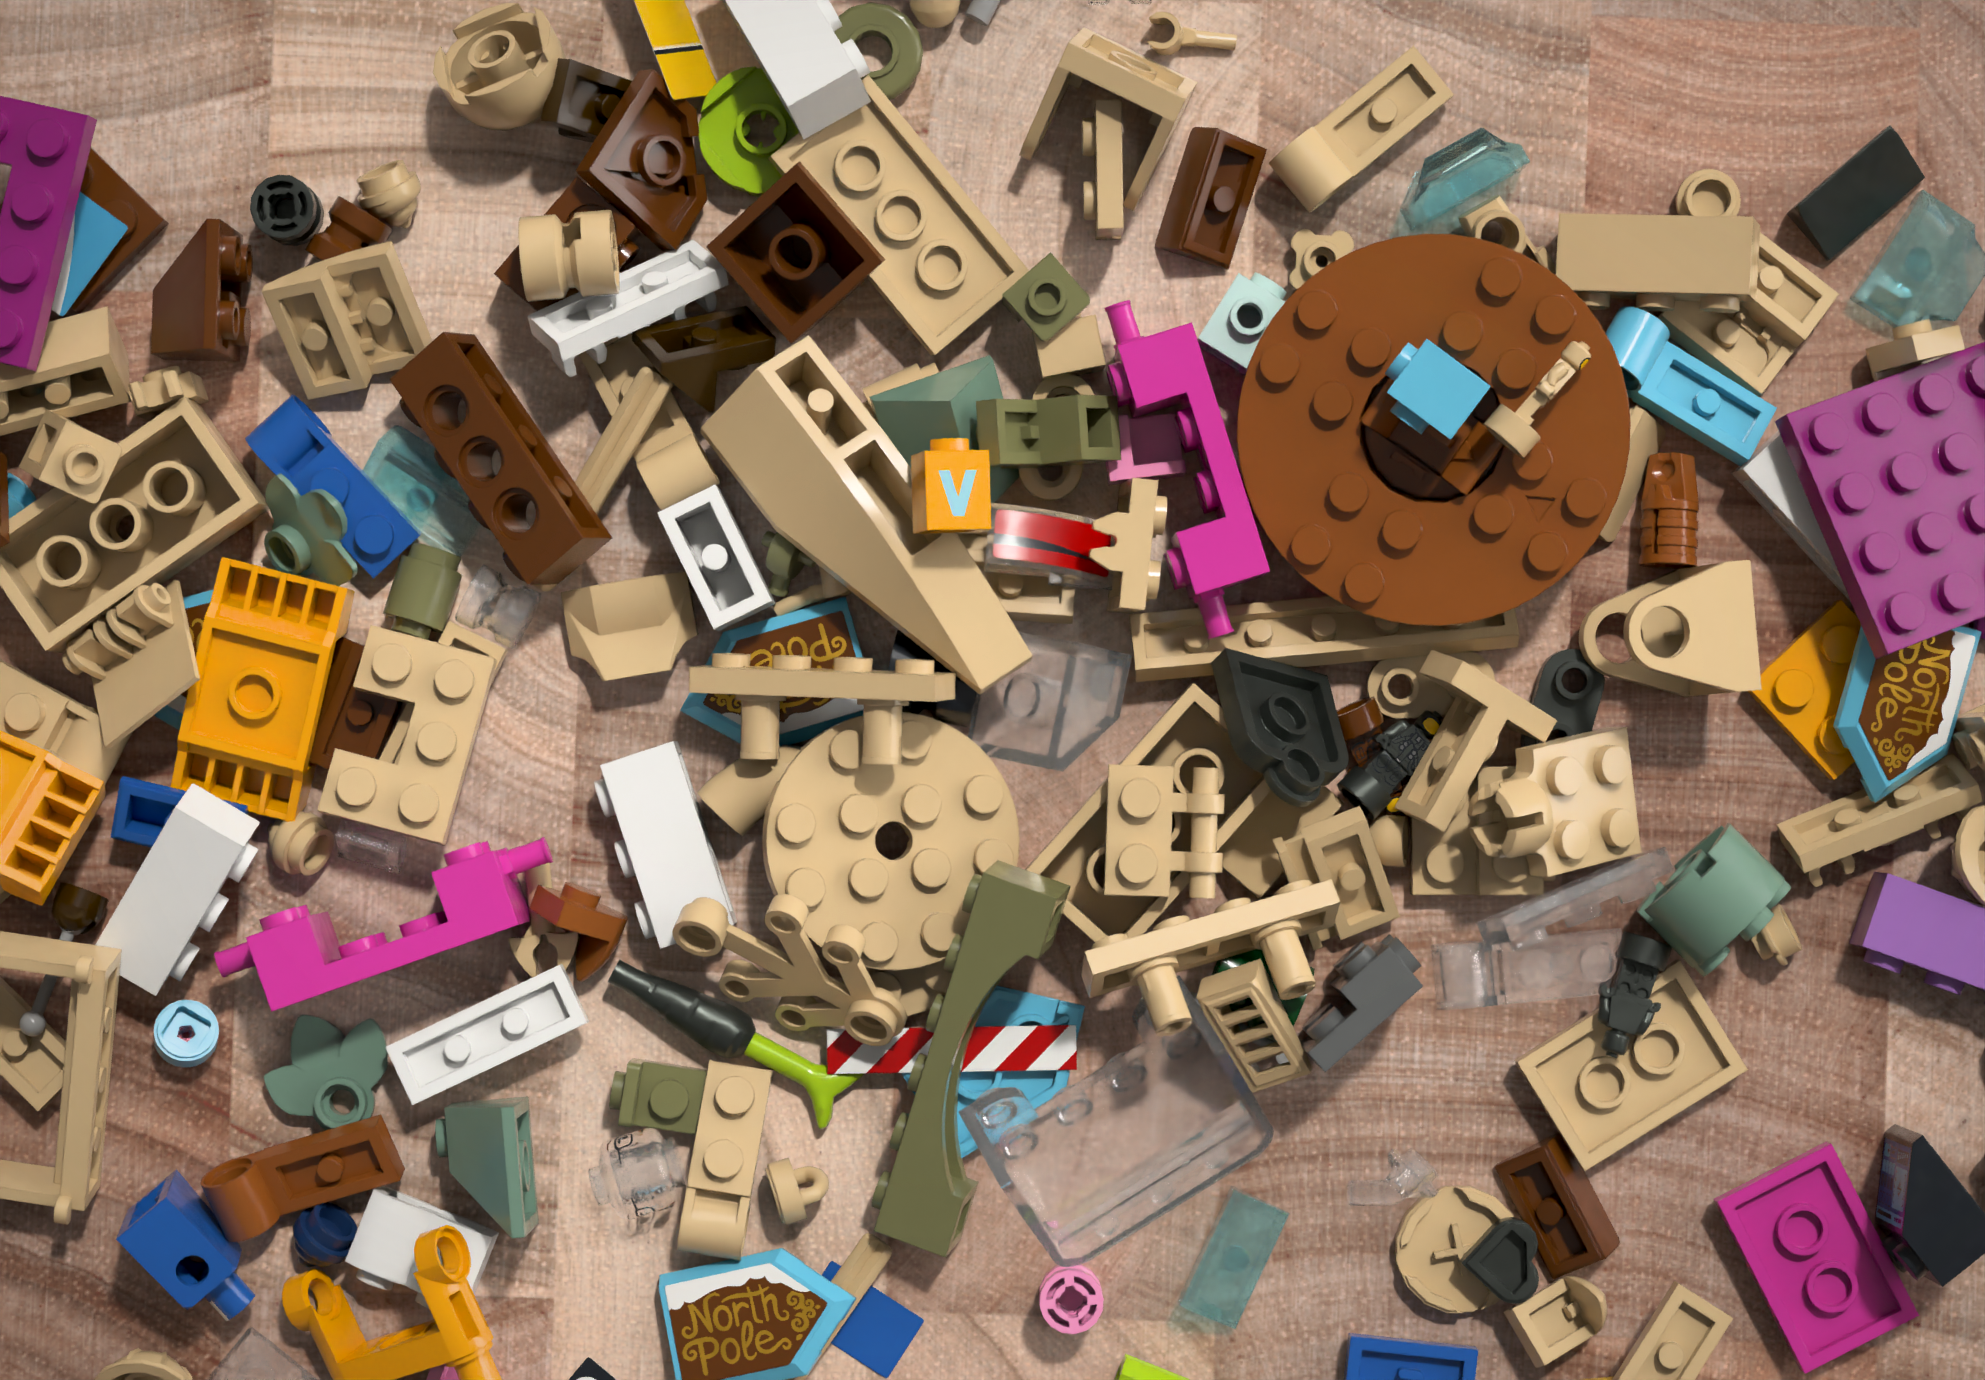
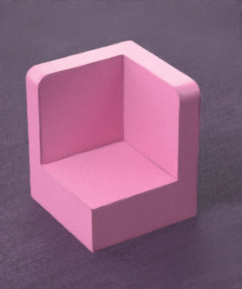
M1169 413L1128 418V415L1119 416L1121 460L1105 462L1108 486L1122 484L1131 478L1159 480L1183 477L1186 474L1185 460H1182L1180 439L1174 421L1175 414Z

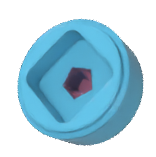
M179 1000L167 1005L157 1016L154 1024V1045L159 1055L166 1062L174 1066H197L205 1062L214 1053L218 1043L219 1025L216 1016L206 1005L194 1000Z

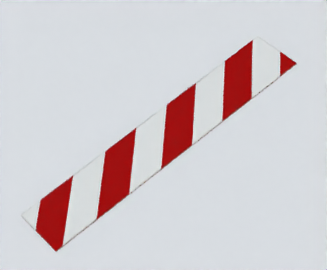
M1076 1025L974 1027L961 1072L1077 1070ZM903 1028L902 1032L894 1036L888 1044L871 1046L854 1039L846 1029H827V1074L911 1073L919 1054L928 1055L934 1033L927 1031L926 1028Z

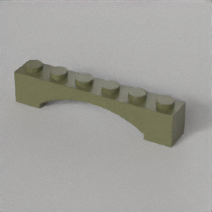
M999 860L984 871L982 876L974 874L962 905L963 911L971 913L964 936L955 935L944 963V971L952 973L946 996L942 994L936 996L926 1022V1030L934 1033L928 1055L919 1054L909 1077L907 1088L916 1092L910 1114L901 1113L891 1136L889 1147L898 1151L892 1172L884 1171L873 1195L872 1207L880 1210L874 1228L875 1232L946 1257L961 1240L979 1183L966 1176L958 1139V1090L966 1050L985 1004L1009 969L1025 955L1039 959L1052 946L1070 885Z

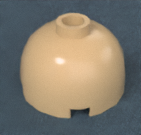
M504 3L483 9L462 21L453 30L458 40L450 46L446 54L442 47H439L434 58L433 75L449 103L461 117L487 130L506 131L526 126L542 116L544 103L553 86L558 58L566 59L561 42L543 11L534 7L535 14L523 12L519 3Z

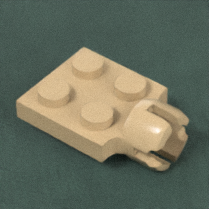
M1606 727L1515 749L1517 761L1515 773L1508 779L1483 785L1472 796L1468 807L1467 815L1469 816L1493 811L1494 822L1469 828L1477 846L1486 855L1493 858L1508 857L1510 859L1526 855L1530 876L1550 877L1641 853L1627 727Z

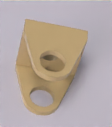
M1083 27L1068 42L1022 145L1019 156L1032 161L1069 86L1071 85L1079 89L1083 80L1086 79L1153 112L1148 123L1158 128L1123 203L1124 207L1135 211L1198 82Z
M1728 561L1673 570L1594 606L1584 617L1579 630V646L1584 659L1595 671L1603 675L1684 697L1762 690L1751 561ZM1613 613L1626 616L1623 633L1625 645L1631 658L1623 663L1607 660L1599 652L1596 645L1595 636L1599 623L1603 618Z

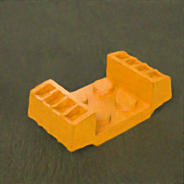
M221 557L211 602L204 617L196 653L200 680L188 690L177 739L178 750L171 782L172 788L187 791L191 784L194 783L222 800L247 805L249 812L285 820L286 822L295 821L298 813L302 812L309 797L316 764L309 762L336 641L347 632L355 591Z
M0 730V885L4 891L43 906L106 797L105 783L61 761L50 752Z

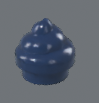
M326 1202L316 1205L314 1208L305 1209L299 1215L293 1225L294 1248L298 1254L297 1260L300 1265L306 1267H329L346 1260L357 1232V1225L344 1209L333 1203Z

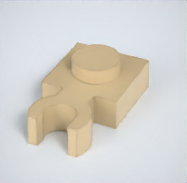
M180 366L156 370L143 376L144 382L136 381L128 385L130 389L128 393L136 416L151 421L184 397L199 404L209 401L202 378L190 371L181 373Z

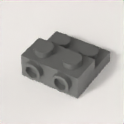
M1389 934L1381 942L1377 941L1371 947L1361 941L1333 965L1339 975L1330 984L1346 1003L1339 1009L1331 1003L1327 1004L1302 1026V1029L1308 1034L1301 1041L1303 1049L1324 1072L1330 1069L1423 987L1413 974L1421 967V964L1397 937L1393 938Z

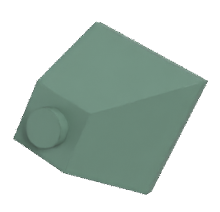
M529 1097L451 1103L444 1108L445 1118L436 1119L435 1137L439 1158L448 1157L449 1172L511 1238L526 1237L539 1224Z

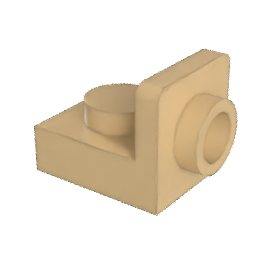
M46 409L19 468L40 481L94 504L99 501L122 453V447Z

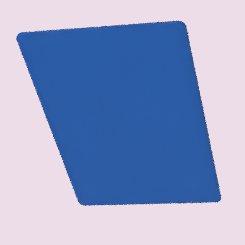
M831 1261L822 1276L831 1282L841 1266ZM870 1286L831 1343L884 1378H888L924 1320L878 1289Z

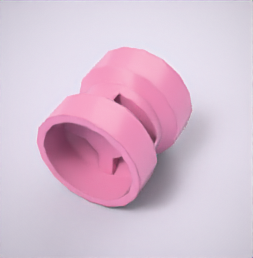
M1066 1262L1056 1265L1048 1271L1039 1289V1306L1046 1322L1057 1331L1067 1334L1087 1331L1097 1323L1103 1311L1104 1298L1099 1279L1092 1270L1080 1263Z

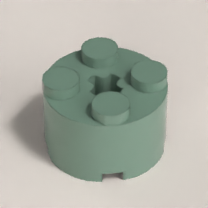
M1727 823L1725 828L1722 825L1716 828L1674 865L1677 870L1668 878L1664 885L1659 881L1640 903L1637 912L1692 968H1695L1704 977L1730 953L1727 945L1738 935L1745 941H1749L1770 922L1774 916L1770 909L1789 892L1791 886L1730 823Z

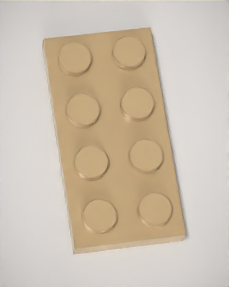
M867 75L862 80V83L871 100L870 103L806 139H803L799 132L771 155L768 160L782 176L796 163L801 162L884 257L885 261L867 279L927 352L934 356L1002 299V294L1029 270L881 89Z

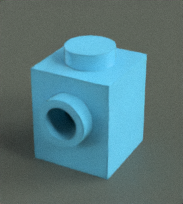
M1428 339L1425 340L1419 349L1408 342L1385 372V375L1394 381L1387 393L1398 400L1390 412L1421 435L1430 424L1450 440L1491 387Z

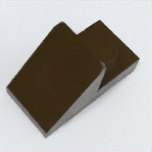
M558 58L553 86L544 103L541 121L559 127L558 133L561 136L593 143L632 81L572 59Z
M747 306L647 326L632 332V341L655 368L710 413L714 411L717 372L740 370L748 365L765 362L775 357L776 337Z

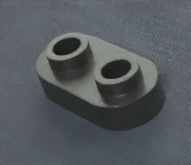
M1567 649L1558 651L1549 656L1542 664L1530 703L1555 718L1557 722L1552 730L1561 731L1565 737L1592 731L1604 690L1605 677L1586 662L1581 650ZM1570 668L1580 671L1584 678L1582 688L1576 693L1568 692L1562 684L1563 674ZM1521 734V747L1542 743V741Z

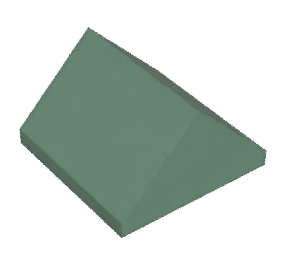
M990 355L870 396L876 422L892 441L910 468L911 455L922 451H930V440L967 438L969 439V450H979L976 438V401L1003 399L994 361ZM990 466L991 506L1019 478V469H1001V466Z

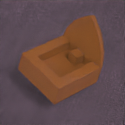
M565 882L562 891L538 884L529 908L557 927L580 933V941L576 953V978L578 981L584 982L595 974L611 957L620 941L628 917L600 904L601 895L585 887Z

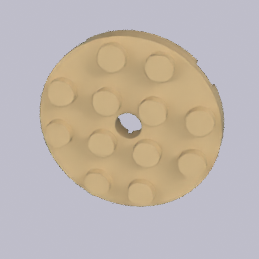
M902 712V763L893 765L862 763L863 716L854 717L837 723L807 742L790 762L780 780L776 782L767 804L763 823L762 849L766 875L774 896L788 894L797 897L805 903L808 908V916L803 929L808 938L821 949L830 928L843 924L854 927L865 937L866 945L860 958L866 968L903 970L930 965L946 959L955 935L964 936L971 913L963 911L962 905L974 874L982 876L983 872L998 860L1017 867L1020 837L1015 805L1009 788L993 761L976 743L957 729L933 718ZM888 822L900 825L906 835L909 836L905 852L895 860L883 857L875 845V836L878 829Z

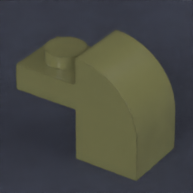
M1070 395L1039 400L989 399L976 401V438L979 450H989L990 466H1001V469H1022L1121 460L1117 396Z

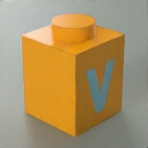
M942 438L930 440V451H922L911 455L913 534L978 533L991 529L989 450H969V439Z

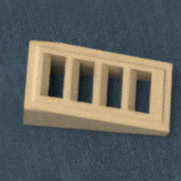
M1261 958L1201 979L1196 998L1206 1019L1252 1093L1312 1072V1065ZM1249 997L1254 1003L1232 1011L1229 1004ZM1260 1016L1265 1021V1023L1242 1031L1238 1025ZM1273 1035L1277 1041L1250 1050L1247 1044ZM1282 1053L1288 1059V1062L1261 1071L1257 1064L1259 1061Z

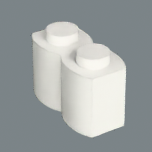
M381 1186L373 1189L345 1262L359 1268L356 1278L369 1285L384 1290H392L394 1283H398L417 1291L415 1301L429 1308L413 1274L418 1271L414 1257V1247L418 1236L445 1225L455 1227L462 1234L467 1242L471 1258V1267L467 1280L475 1294L499 1233L470 1219L441 1210L397 1190ZM437 1247V1254H438L440 1263H441V1265L443 1266V1262H442V1259H441V1256H440V1253H439L440 1250H439V1248Z

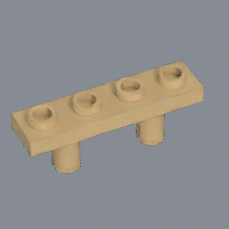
M712 653V665L689 667V693L735 694V700L741 701L740 758L779 759L780 701H786L787 696L857 699L858 705H864L862 763L882 765L902 763L903 706H908L909 701L937 702L955 699L956 673L934 672L935 660L896 659L895 671L872 670L873 658L834 657L833 669L811 668V656L773 655L772 667L750 666L751 654Z
M1331 879L1313 885L1310 880H1299L1281 887L1275 893V896L1251 902L1249 898L1233 899L1217 907L1214 914L1190 920L1188 916L1172 917L1157 924L1152 932L1128 938L1126 934L1110 935L1094 943L1091 950L1084 951L1081 976L1089 998L1133 985L1139 986L1156 1035L1159 1037L1173 1035L1187 1029L1192 1024L1191 1014L1175 974L1180 971L1258 949L1262 950L1281 1000L1294 999L1311 992L1315 988L1314 984L1316 982L1298 937L1333 927L1340 900Z

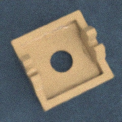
M1131 478L1119 485L1117 512L1090 523L1092 524V530L1105 535H1111V547L1090 549L1088 557L1109 571L1108 576L1110 580L1106 609L1108 612L1137 613L1145 610L1146 601L1149 602L1150 599L1156 600L1161 563L1160 561L1150 560L1152 538H1156V535H1163L1167 515V497L1157 496L1158 480Z

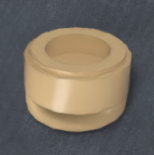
M789 1157L769 1163L767 1168H765L781 1223H785V1225L807 1219L804 1206L822 1199L829 1189V1179L823 1170L813 1166H805L793 1170ZM813 1183L811 1187L799 1191V1184Z

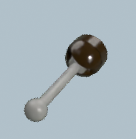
M60 882L52 905V914L55 922L62 929L59 940L72 942L74 935L85 934L95 929L103 917L109 900L81 887ZM45 974L31 1011L22 1015L19 1025L25 1035L37 1036L44 1031L46 1021L43 1014L58 976Z

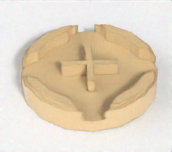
M1443 1186L1423 1194L1404 1213L1395 1234V1261L1404 1283L1424 1304L1445 1313L1473 1312L1496 1304L1500 1298L1489 1290L1459 1260L1495 1222L1502 1218L1514 1216L1496 1197L1472 1186Z

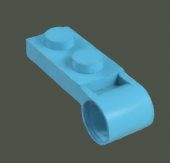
M1624 306L1619 308L1606 331V335L1614 348L1622 369L1628 397L1633 402L1741 467L1749 461L1777 407L1668 342L1667 340L1670 337L1668 328L1654 315L1635 307Z

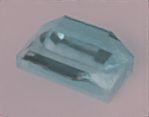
M1479 128L1424 159L1422 169L1414 173L1400 207V212L1410 230L1414 231L1523 171L1530 163V160L1520 144L1503 141L1486 129Z
M1922 189L1915 195L1849 299L1893 328L1930 319V321H1956L1985 276V253L1975 238V224Z

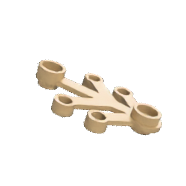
M788 894L776 895L772 899L764 917L765 925L778 936L786 953L729 924L726 908L714 899L707 897L696 898L692 903L682 908L672 931L674 940L682 949L697 956L708 957L716 955L724 947L770 971L761 973L755 965L744 960L729 961L719 981L721 992L728 998L738 1002H748L754 997H781L775 1011V1017L782 1026L793 1031H805L810 1027L844 1026L854 1039L871 1046L886 1045L894 1036L902 1032L907 1020L906 1010L891 992L875 987L860 958L866 945L865 937L854 927L843 924L831 927L822 946L823 956L827 961L837 966L844 981L842 983L830 977L803 929L808 916V908L803 901L795 896ZM813 996H818L829 1003H817Z

